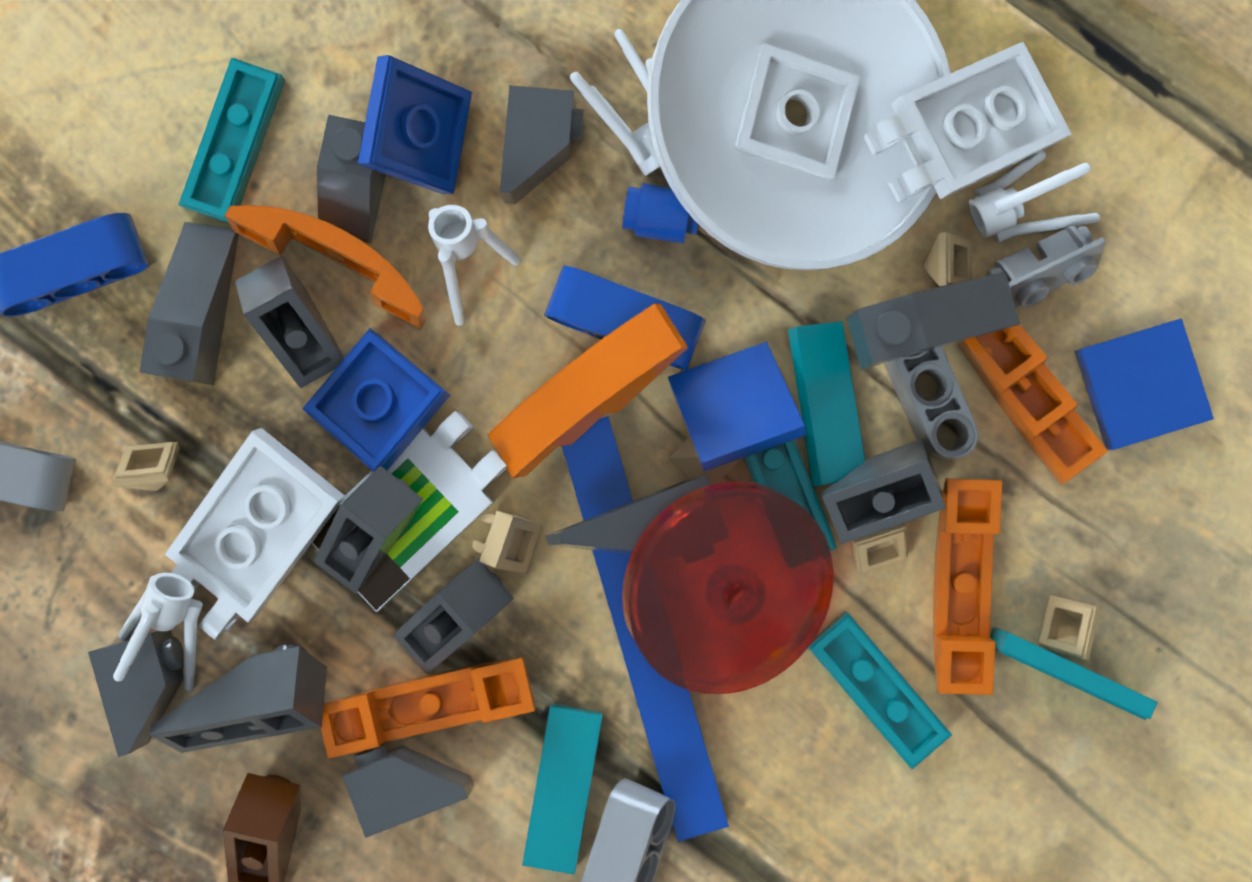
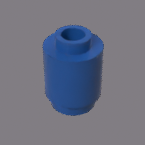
M642 183L641 188L628 187L622 229L635 231V236L682 244L685 242L686 233L697 234L698 223L681 205L670 187Z

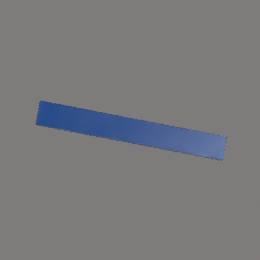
M609 417L599 419L572 445L562 446L583 520L633 501ZM592 550L662 790L665 796L674 799L676 803V812L672 824L677 841L729 827L650 556Z

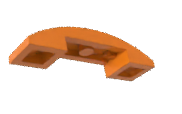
M255 205L230 206L225 213V217L234 232L280 256L290 240L293 239L375 282L370 291L374 306L420 330L424 325V308L405 279L379 253L348 232L315 217L276 207Z
M945 478L943 497L946 509L939 512L934 566L933 638L937 691L939 694L993 695L995 641L990 638L994 534L1000 535L1002 480Z
M524 656L435 673L325 702L321 732L327 758L380 747L385 742L482 720V723L534 712L536 705Z

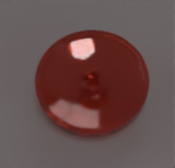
M724 482L702 487L681 497L663 510L644 531L630 556L622 592L623 612L629 634L635 646L650 666L666 680L681 688L703 694L717 695L731 694L757 687L780 675L796 662L808 649L821 629L829 610L834 584V569L830 548L824 533L813 517L795 501L775 489L750 482Z

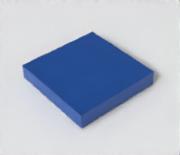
M378 56L358 164L440 194H454L472 91L393 56Z
M1182 318L1075 351L1107 450L1122 448L1214 419Z
M369 328L302 409L373 472L379 466L388 471L451 395L378 333Z
M767 341L668 376L670 388L704 472L806 436L805 424Z

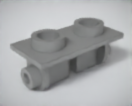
M1071 225L1037 242L1036 248L1043 256V260L1038 262L1029 247H1026L994 262V269L989 270L987 276L1005 272L1015 307L1022 306L1023 308H1028L1042 301L1050 291L1066 283L1076 285L1091 277L1098 269L1105 240L1102 237L1093 242L1092 235L1087 227L1081 226L1076 228Z

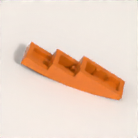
M1020 324L957 342V345L994 399L1061 486L1108 452L1106 447L1074 410L1078 406L1077 402L1044 364L1048 357Z
M661 303L652 304L561 369L487 434L500 458L507 464L506 469L512 478L527 476L558 446L572 445L604 414L621 411L688 349L687 344Z

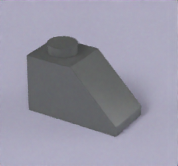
M509 85L500 194L504 203L516 204L571 158L573 141L582 142L585 111L584 109H576L574 91Z
M328 115L317 164L318 219L348 232L363 242L371 243L386 174L358 164L365 122Z
M282 255L235 281L243 315L300 388L335 370L342 362L344 356L310 294Z
M923 439L872 456L822 492L823 501L841 544L946 509L941 484Z
M379 466L340 505L313 562L356 594L406 530L423 498L411 490L409 485L403 480L394 477L383 467Z
M480 558L438 591L393 634L396 640L426 674L430 673L514 599L503 586L499 577L491 572L484 563L479 562Z
M171 630L155 631L147 634L125 678L119 682L114 680L113 675L130 639L88 652L118 757L130 754L149 743L151 736H149L151 725L163 717L184 679L182 672L184 667V651L180 641L176 637H172Z
M382 744L380 747L358 753L354 756L356 764H353L342 776L365 838L467 799L474 787L470 775L403 745L387 751L385 744Z

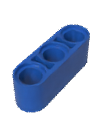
M114 213L104 215L0 253V314L11 317L32 313L146 270L149 267V263L131 214Z
M565 265L562 266L544 313L546 318L601 340L652 304L661 303L688 346V349L669 365L682 370L688 369L706 322L703 317L686 309L586 271Z

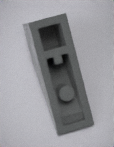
M184 222L148 318L139 372L163 378L214 385L239 234L234 232L233 229Z
M1005 272L894 298L859 308L846 317L861 370L1020 324Z
M706 475L682 481L545 535L549 546L655 557L682 556L684 563L712 554L714 552L712 543L729 536Z
M282 645L276 647L274 652L251 656L153 723L149 736L184 753L321 728L327 666L307 653L306 649L296 645Z

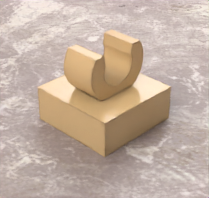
M498 510L496 514H482L481 521L491 524L486 543L473 540L472 548L476 552L482 553L479 562L497 569L526 574L543 524Z

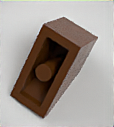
M247 773L223 828L228 882H285L301 814L299 784L291 783L288 779L279 775L260 776Z

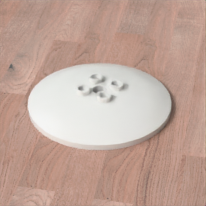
M680 0L659 36L649 72L647 107L652 143L663 174L681 205L709 235L727 248L759 263L782 269L803 271L839 267L865 259L893 243L918 220L935 196L936 190L932 185L898 203L888 184L902 177V173L915 167L909 153L901 141L889 149L873 155L863 136L878 129L876 126L878 123L896 115L891 104L901 95L951 74L945 51L935 29L915 0ZM789 99L797 100L804 106L807 118L803 127L791 124L786 118L785 105Z

